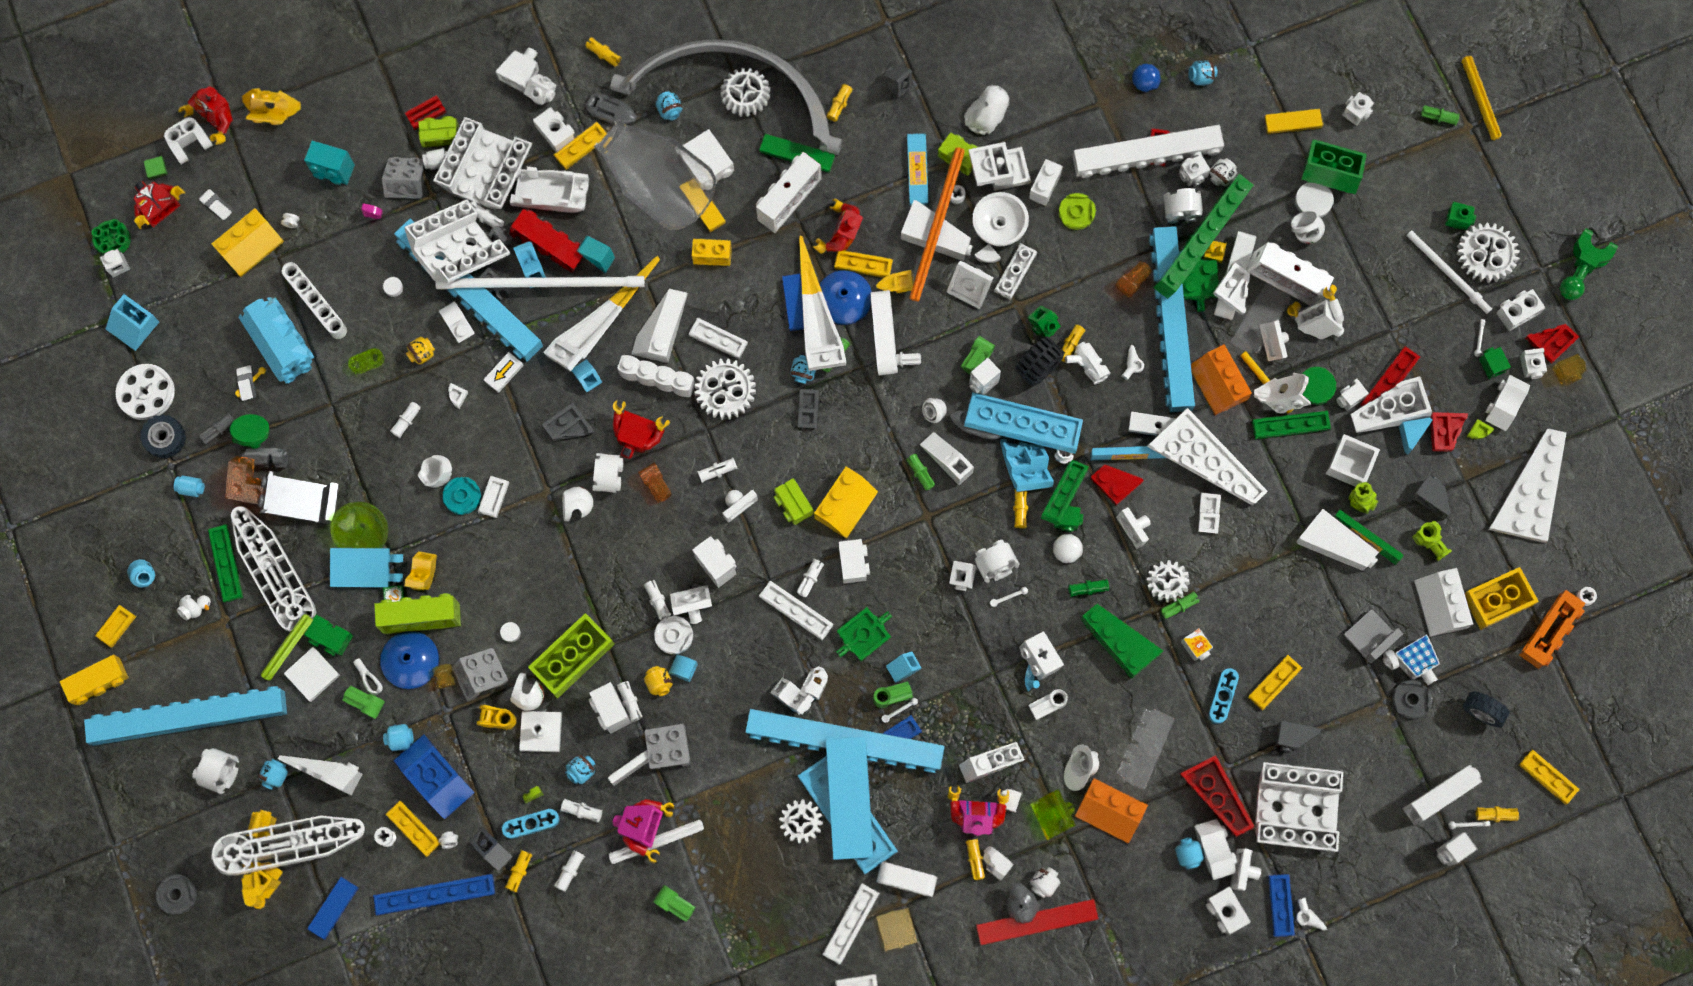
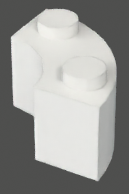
M1511 375L1508 376L1506 381L1502 380L1497 388L1500 392L1494 403L1490 402L1485 411L1488 414L1485 421L1507 431L1528 394L1530 385Z
M1217 819L1194 826L1197 839L1205 855V863L1213 880L1236 873L1235 864H1237V859L1234 852L1231 853L1226 841L1228 835L1225 826H1221Z

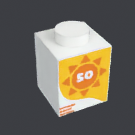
M1197 629L1181 641V644L1194 662L1198 659L1202 661L1211 655L1209 651L1213 647L1200 629Z

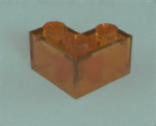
M236 456L228 461L226 499L258 504L259 496L263 494V488H261L262 479L253 478L255 459Z

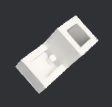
M781 678L770 692L781 703L798 715L807 711L814 700L813 697L801 691L785 678Z

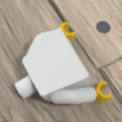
M1331 285V292L1328 291L1327 287L1323 290V296L1330 301L1324 300L1299 312L1301 305L1297 301L1287 308V313L1290 316H1295L1294 320L1298 324V329L1303 333L1310 334L1319 339H1324L1331 335L1340 337L1343 334L1342 322L1344 321V316L1338 299L1334 297L1337 291L1335 285Z

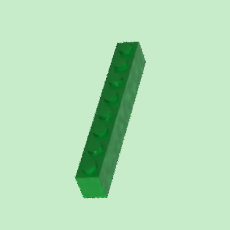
M1238 174L1230 182L1153 288L1169 299L1179 289L1254 186L1241 174Z

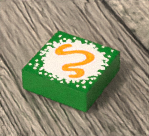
M403 585L383 587L384 600L395 602L400 601V598H404Z

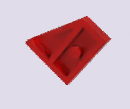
M1563 324L1553 329H1545L1539 333H1531L1525 339L1535 349L1544 348V357L1552 364L1579 336L1568 325Z
M1431 413L1430 418L1433 419L1430 423L1432 451L1451 452L1454 450L1457 437L1460 436L1461 428L1468 417V413Z
M1105 464L1090 477L1116 506L1144 481L1140 477Z

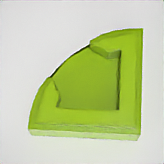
M1477 419L1467 437L1482 439L1490 435L1494 428Z
M538 786L530 789L529 793L523 795L525 804L542 796L543 793Z

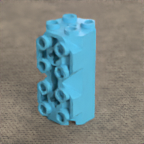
M269 297L267 298L268 301L265 302L263 299H258L245 307L243 310L245 314L243 316L240 314L238 318L277 379L285 381L286 384L291 383L295 380L296 376L311 370L310 364L313 362L311 359L314 358V355L306 346L305 341L295 329L296 327L276 297L273 299Z

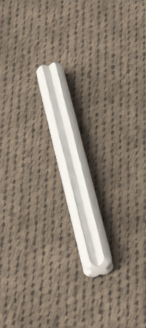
M697 820L655 836L652 848H648V850L702 831L704 829L702 821ZM625 847L610 853L609 859L612 864L639 854Z

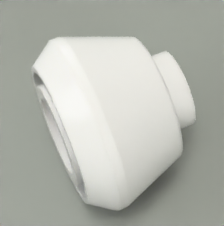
M928 398L922 406V413L925 419L931 423L940 422L947 411L946 404L940 399Z

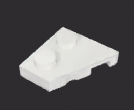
M1233 263L1213 292L1216 297L1241 315L1246 312L1245 300L1248 296L1247 285L1250 273L1237 263Z

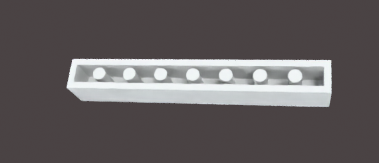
M1220 125L1078 149L1074 150L1072 157L1076 176L1087 178L1095 173L1104 175L1112 170L1126 171L1129 167L1144 168L1150 163L1161 165L1169 160L1179 162L1186 157L1193 159L1204 154H1209V156L1217 155L1222 151L1224 143Z

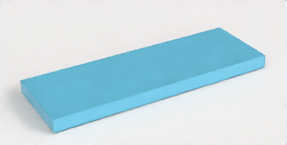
M972 392L964 426L1076 454L1083 419Z
M866 737L826 739L833 860L873 857Z
M825 756L799 774L798 778L831 825L827 756ZM872 813L873 857L854 858L864 874H867L880 865L881 862H884L898 852Z

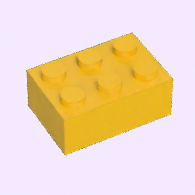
M1520 567L1465 593L1468 607L1480 630L1526 610L1539 602Z

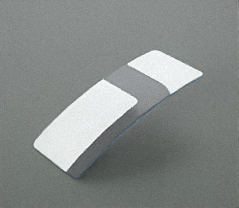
M210 189L199 199L223 220L233 212V208Z
M251 365L238 368L237 379L242 401L255 398L256 393Z

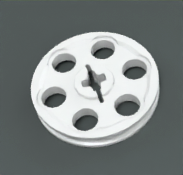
M140 364L130 368L121 376L116 387L118 405L127 415L138 420H148L153 418V416L162 415L172 404L175 394L174 383L171 377L162 368L152 364ZM154 370V376L147 379L145 377L146 372ZM135 376L136 382L133 385H128V378ZM167 381L168 387L164 390H159V384ZM145 389L149 393L145 395L143 394L142 390ZM131 394L132 399L130 402L124 403L122 400L123 396ZM157 399H163V405L155 408L154 402ZM144 405L145 411L142 414H137V407Z

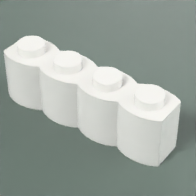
M621 356L617 367L620 376L626 380H638L643 385L656 386L658 389L666 392L673 391L682 397H691L695 381L692 375L686 372H675L666 366L657 367L650 361H639L633 356Z

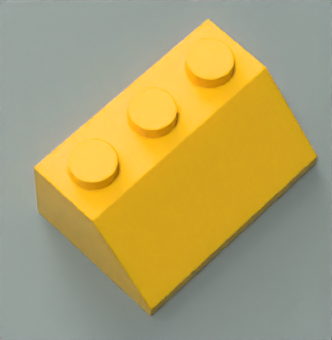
M254 208L215 240L212 245L235 272L242 277L284 241Z
M845 467L814 512V517L847 539L878 491L861 475Z

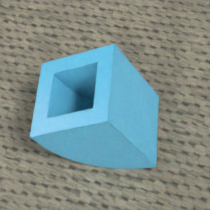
M587 359L571 370L586 392L602 383L599 375Z
M913 652L902 654L886 665L895 683L922 669Z
M676 655L669 674L690 682L698 664L695 660Z

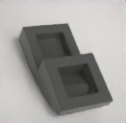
M800 389L798 427L817 428L819 390Z

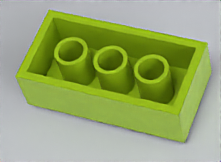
M448 593L439 594V597L433 598L428 595L420 596L419 599L414 600L408 597L400 598V601L392 602V600H381L380 603L375 604L376 627L383 634L460 627V604L454 596Z
M585 613L528 668L558 699L615 644Z

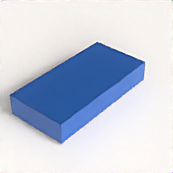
M911 715L882 734L912 739L922 731Z

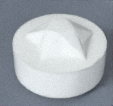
M1390 649L1383 652L1384 664L1391 670L1398 668L1400 664L1396 654Z

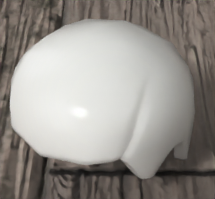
M1064 534L1054 542L1053 553L1059 561L1073 563L1082 556L1083 544L1078 537L1072 534Z

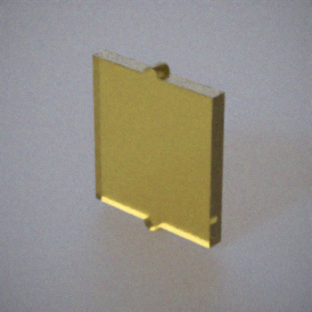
M908 908L898 911L891 910L890 913L876 916L885 951L899 947L902 949L906 945L917 943Z

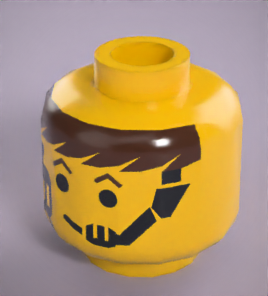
M418 337L407 345L408 352L406 355L411 362L416 361L417 364L421 365L434 356L433 351L435 349L428 338Z
M659 666L650 668L644 677V682L652 695L664 696L670 692L669 689L673 685L668 671Z

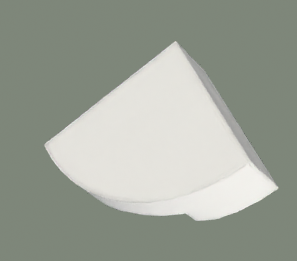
M990 244L974 255L980 262L995 263L1001 260V257Z
M450 383V400L455 407L460 409L468 391Z

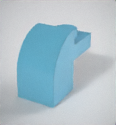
M531 241L513 248L526 278H546Z

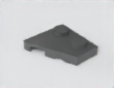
M571 403L542 424L553 441L595 433L574 403Z

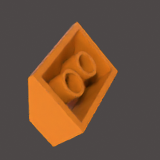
M1225 344L1207 352L1191 364V373L1215 416L1250 398L1252 392Z
M1094 778L1075 817L1129 843L1148 805Z

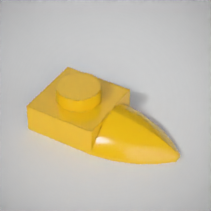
M912 270L888 275L879 281L876 287L884 291H896V293L911 291L914 284Z

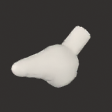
M1133 345L1129 347L1127 369L1122 374L1125 380H1128L1133 373H1140L1144 369V363L1139 359Z
M1299 899L1298 904L1301 911L1296 916L1298 923L1326 930L1325 924L1312 910L1308 909L1306 899Z

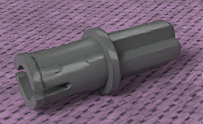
M228 413L217 423L213 422V426L200 434V439L207 444L219 434L223 435V431L231 426L234 418Z

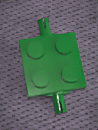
M1200 258L1182 283L1184 299L1197 301V311L1199 312L1200 310L1201 312L1205 311L1204 300L1218 298L1213 294L1219 285L1217 260L1205 261Z
M866 607L837 630V633L844 642V645L835 651L837 655L841 658L850 651L862 662L891 639L890 634L884 627V623L892 618V615L886 611L878 618Z

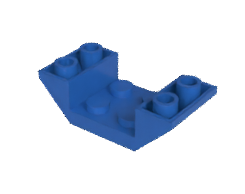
M425 734L394 760L402 773L444 819L475 793L438 752L437 748Z

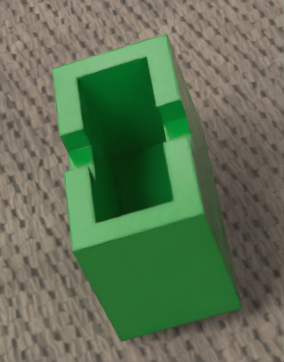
M315 615L304 634L309 638L307 642L316 647L319 644L326 647L324 651L333 656L336 653L342 656L353 635L337 625L332 628L333 624L328 620Z

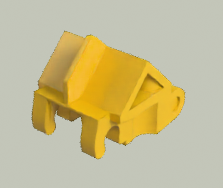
M254 862L251 863L249 869L255 867ZM257 862L258 867L272 864L270 862ZM274 867L244 874L242 879L244 903L247 906L262 909L266 903L265 899L270 898L280 885L281 881L278 879L282 875V871Z

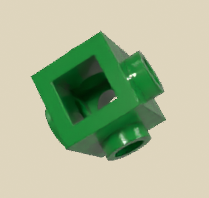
M1039 306L1027 317L1033 326L1032 331L1037 336L1050 337L1061 327L1057 321L1058 316L1043 306Z

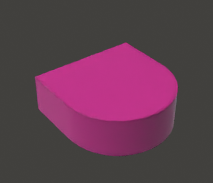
M364 203L362 206V212L365 217L381 218L383 211L380 208Z

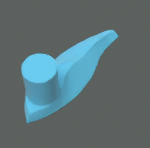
M1028 665L1025 673V686L1029 692L1032 688L1040 686L1039 681L1034 680L1035 676L1031 672L1030 665Z

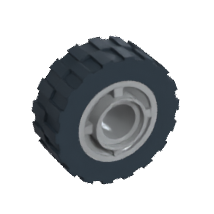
M153 416V418L147 420L146 424L144 423L143 429L140 432V440L143 447L146 448L145 450L158 458L175 456L185 445V429H183L181 423L171 416ZM167 433L166 438L160 441L161 434Z
M1471 691L1463 704L1464 710L1469 715L1494 727H1503L1510 714V710L1505 705L1481 692Z

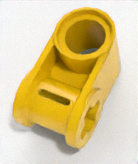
M480 705L481 713L476 725L510 730L516 725V717L509 710ZM505 715H509V722L502 724V718Z

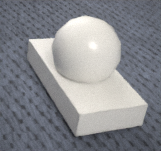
M732 490L727 493L725 502L730 508L723 512V517L727 522L732 521L758 500L754 490H751L745 496L738 490Z

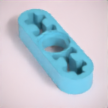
M1225 669L1219 677L1208 715L1210 721L1214 724L1223 723L1228 716L1239 675L1234 669ZM1229 673H1231V677L1234 678V680L1230 681L1228 687H1221V684L1225 686L1227 681V678H1225L1224 675L1227 676ZM1220 691H1226L1229 694L1228 701L1224 702L1218 698ZM1219 705L1227 706L1226 708H1221L1220 714L1223 715V717L1215 719L1216 715H1214L1213 712H1216L1218 710Z
M553 809L543 810L506 821L502 826V832L509 839L519 838L556 827L560 817ZM549 813L555 816V819L552 820L553 823L550 824L548 821L542 822L544 826L540 827L541 824L538 816H541V819L548 818ZM533 818L536 820V827L529 830L525 824L528 819ZM522 821L521 826L524 832L521 833V829L514 830L513 835L507 832V829L510 828L509 825L512 824L514 827L520 826L518 822Z

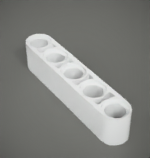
M1238 231L1226 273L1233 263H1237L1245 270L1247 269L1256 236ZM1218 298L1214 315L1232 320L1235 310Z
M286 263L282 268V274L330 335L335 339L343 338L347 333V328L300 268L295 263ZM296 271L293 276H289L290 272ZM307 284L305 289L300 290L302 285ZM318 298L316 303H311L312 299ZM324 312H329L328 316L322 317V314ZM340 325L337 331H333L335 326Z
M890 290L871 292L878 375L896 374L898 369Z

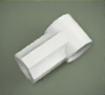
M1057 689L1028 706L1034 718L1038 720L1058 709L1064 708L1068 697L1065 691ZM1055 695H1062L1064 702L1056 704L1053 701V697Z

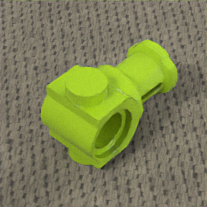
M1362 482L1357 484L1355 490L1353 489L1349 496V500H1351L1350 506L1366 514L1370 510L1374 511L1378 504V500H1376L1377 494L1369 483Z
M1432 521L1431 523L1423 524L1412 537L1417 545L1425 546L1426 549L1430 548L1436 555V560L1440 561L1451 553L1452 550L1448 549L1441 541L1443 537L1440 535V525L1436 521ZM1423 529L1428 530L1431 533V537L1425 536Z

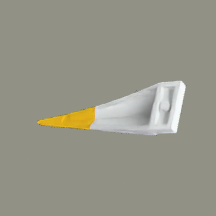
M800 236L804 342L808 370L845 366L846 358L842 341L826 304L803 237Z
M658 256L655 257L636 276H644L645 280L660 258ZM624 286L598 309L555 338L543 353L548 358L571 371L581 358H586L639 287Z

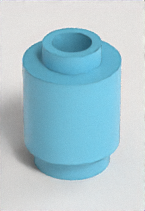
M182 475L181 477H176L174 481V491L178 492V494L199 497L204 492L205 485L200 478Z

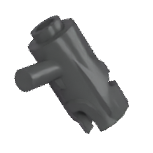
M262 446L257 449L247 448L242 454V462L247 467L272 468L275 464L276 468H286L288 453L285 452V448H265Z

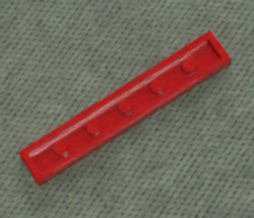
M1094 899L1038 911L1032 922L1029 923L1016 922L1011 917L979 924L976 927L980 944L985 945L1098 920L1099 918Z

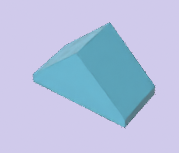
M1423 418L1405 421L1399 426L1404 452L1407 455L1413 450L1433 419Z

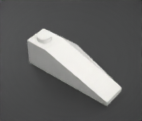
M673 289L667 291L636 336L632 355L665 363L669 362L687 298L686 292Z
M1421 377L1401 381L1388 392H1384L1374 401L1367 403L1352 413L1351 418L1356 433L1400 426L1405 421L1430 418L1432 410Z
M281 755L278 757L282 762L349 795H352L363 775L358 772L359 767L349 762L346 766L336 762Z

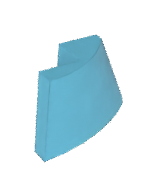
M1001 439V448L1006 467L1017 492L1053 487L1054 481L1047 470L1049 456L1042 445L1019 442L1018 445L1007 443L1006 439Z

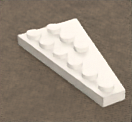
M1188 408L1147 446L1252 506L1268 492Z
M1548 428L1545 430L1488 530L1543 543L1548 541L1566 438L1565 432Z

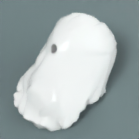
M988 86L981 96L968 108L964 115L965 125L976 134H991L997 124L1004 118L1008 107L1009 97L1006 91L999 86Z

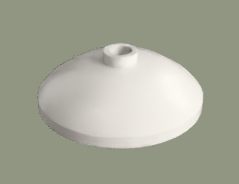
M996 192L985 196L978 202L973 212V226L977 235L991 245H1011L1025 234L1028 227L1029 216L1024 203L1009 193ZM997 222H1002L1003 225L998 226Z

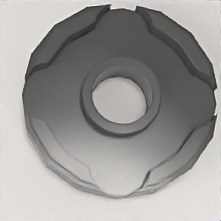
M1407 680L1399 684L1393 691L1392 704L1396 712L1402 717L1411 720L1419 719L1430 710L1432 695L1422 682ZM1408 695L1416 696L1417 703L1415 705L1407 701Z
M179 874L170 875L163 879L156 891V902L159 908L172 915H180L189 911L197 898V888L194 882L188 877ZM179 889L181 897L178 900H173L172 892Z

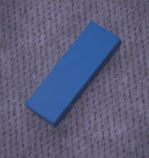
M801 274L782 276L789 330L804 329Z
M1289 874L1269 875L1273 936H1295Z
M341 877L307 929L325 940L359 887Z

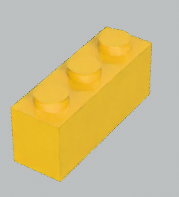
M113 654L61 680L60 684L68 702L74 705H82L88 701V698L100 696L106 692V689L122 685L124 680L128 679V675L120 658Z

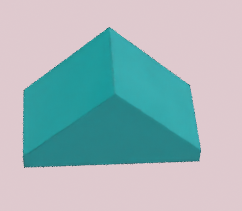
M589 236L585 237L577 250L578 253L604 273L607 272L615 259L609 246Z

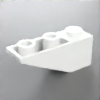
M935 432L920 444L958 485L973 473L974 467L969 461Z
M1017 742L971 757L959 764L966 783L1024 761Z

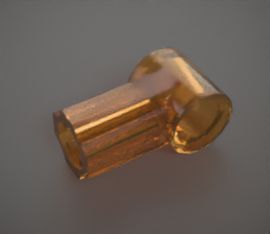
M1140 261L1128 274H1124L1117 281L1115 287L1128 299L1137 292L1140 285L1152 274L1150 266Z
M655 462L638 472L646 487H649L658 503L667 500L672 495Z

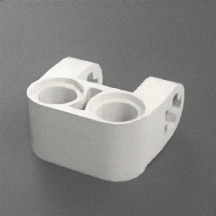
M193 118L183 119L168 128L164 134L170 149L180 164L189 160L182 148L198 139L205 150L213 146L205 132Z

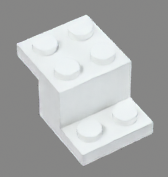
M1002 142L969 149V157L977 186L992 183L993 189L996 191L1030 184L1031 180L1022 147L1007 150L1006 143Z

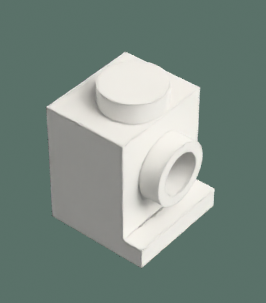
M118 249L108 251L104 256L100 257L105 269L112 277L130 270L124 255Z
M1544 348L1525 350L1520 355L1524 378L1538 379L1546 373Z
M1355 379L1351 385L1346 386L1340 391L1341 395L1336 401L1340 407L1348 411L1364 400L1369 393L1360 381Z
M954 561L949 584L955 585L956 590L966 591L967 588L972 589L975 571L978 567L973 564ZM966 574L965 581H963L962 577Z

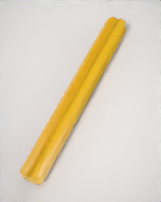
M1472 56L1464 57L1462 63L1490 138L1492 140L1499 139L1502 134Z

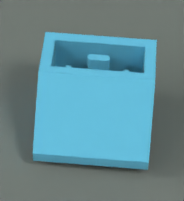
M123 294L111 309L106 330L136 351L159 321L153 314Z

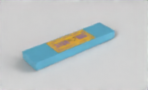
M907 134L910 206H912L914 200L922 205H928L926 134Z
M1147 446L1093 448L1090 454L1091 461L1166 458Z

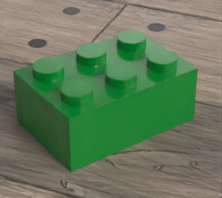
M1312 139L1306 155L1301 180L1356 195L1362 180L1367 154Z

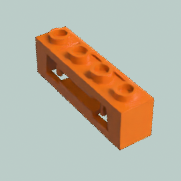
M1567 590L1560 593L1519 656L1538 669L1544 665L1548 666L1553 659L1551 654L1554 650L1558 651L1564 641L1561 639L1565 634L1568 635L1574 628L1572 623L1575 619L1578 620L1585 611L1582 608L1586 603ZM1558 615L1562 618L1568 615L1560 623L1547 644L1542 641L1537 643V641L1545 636Z

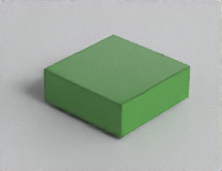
M162 156L144 161L149 180L168 175Z

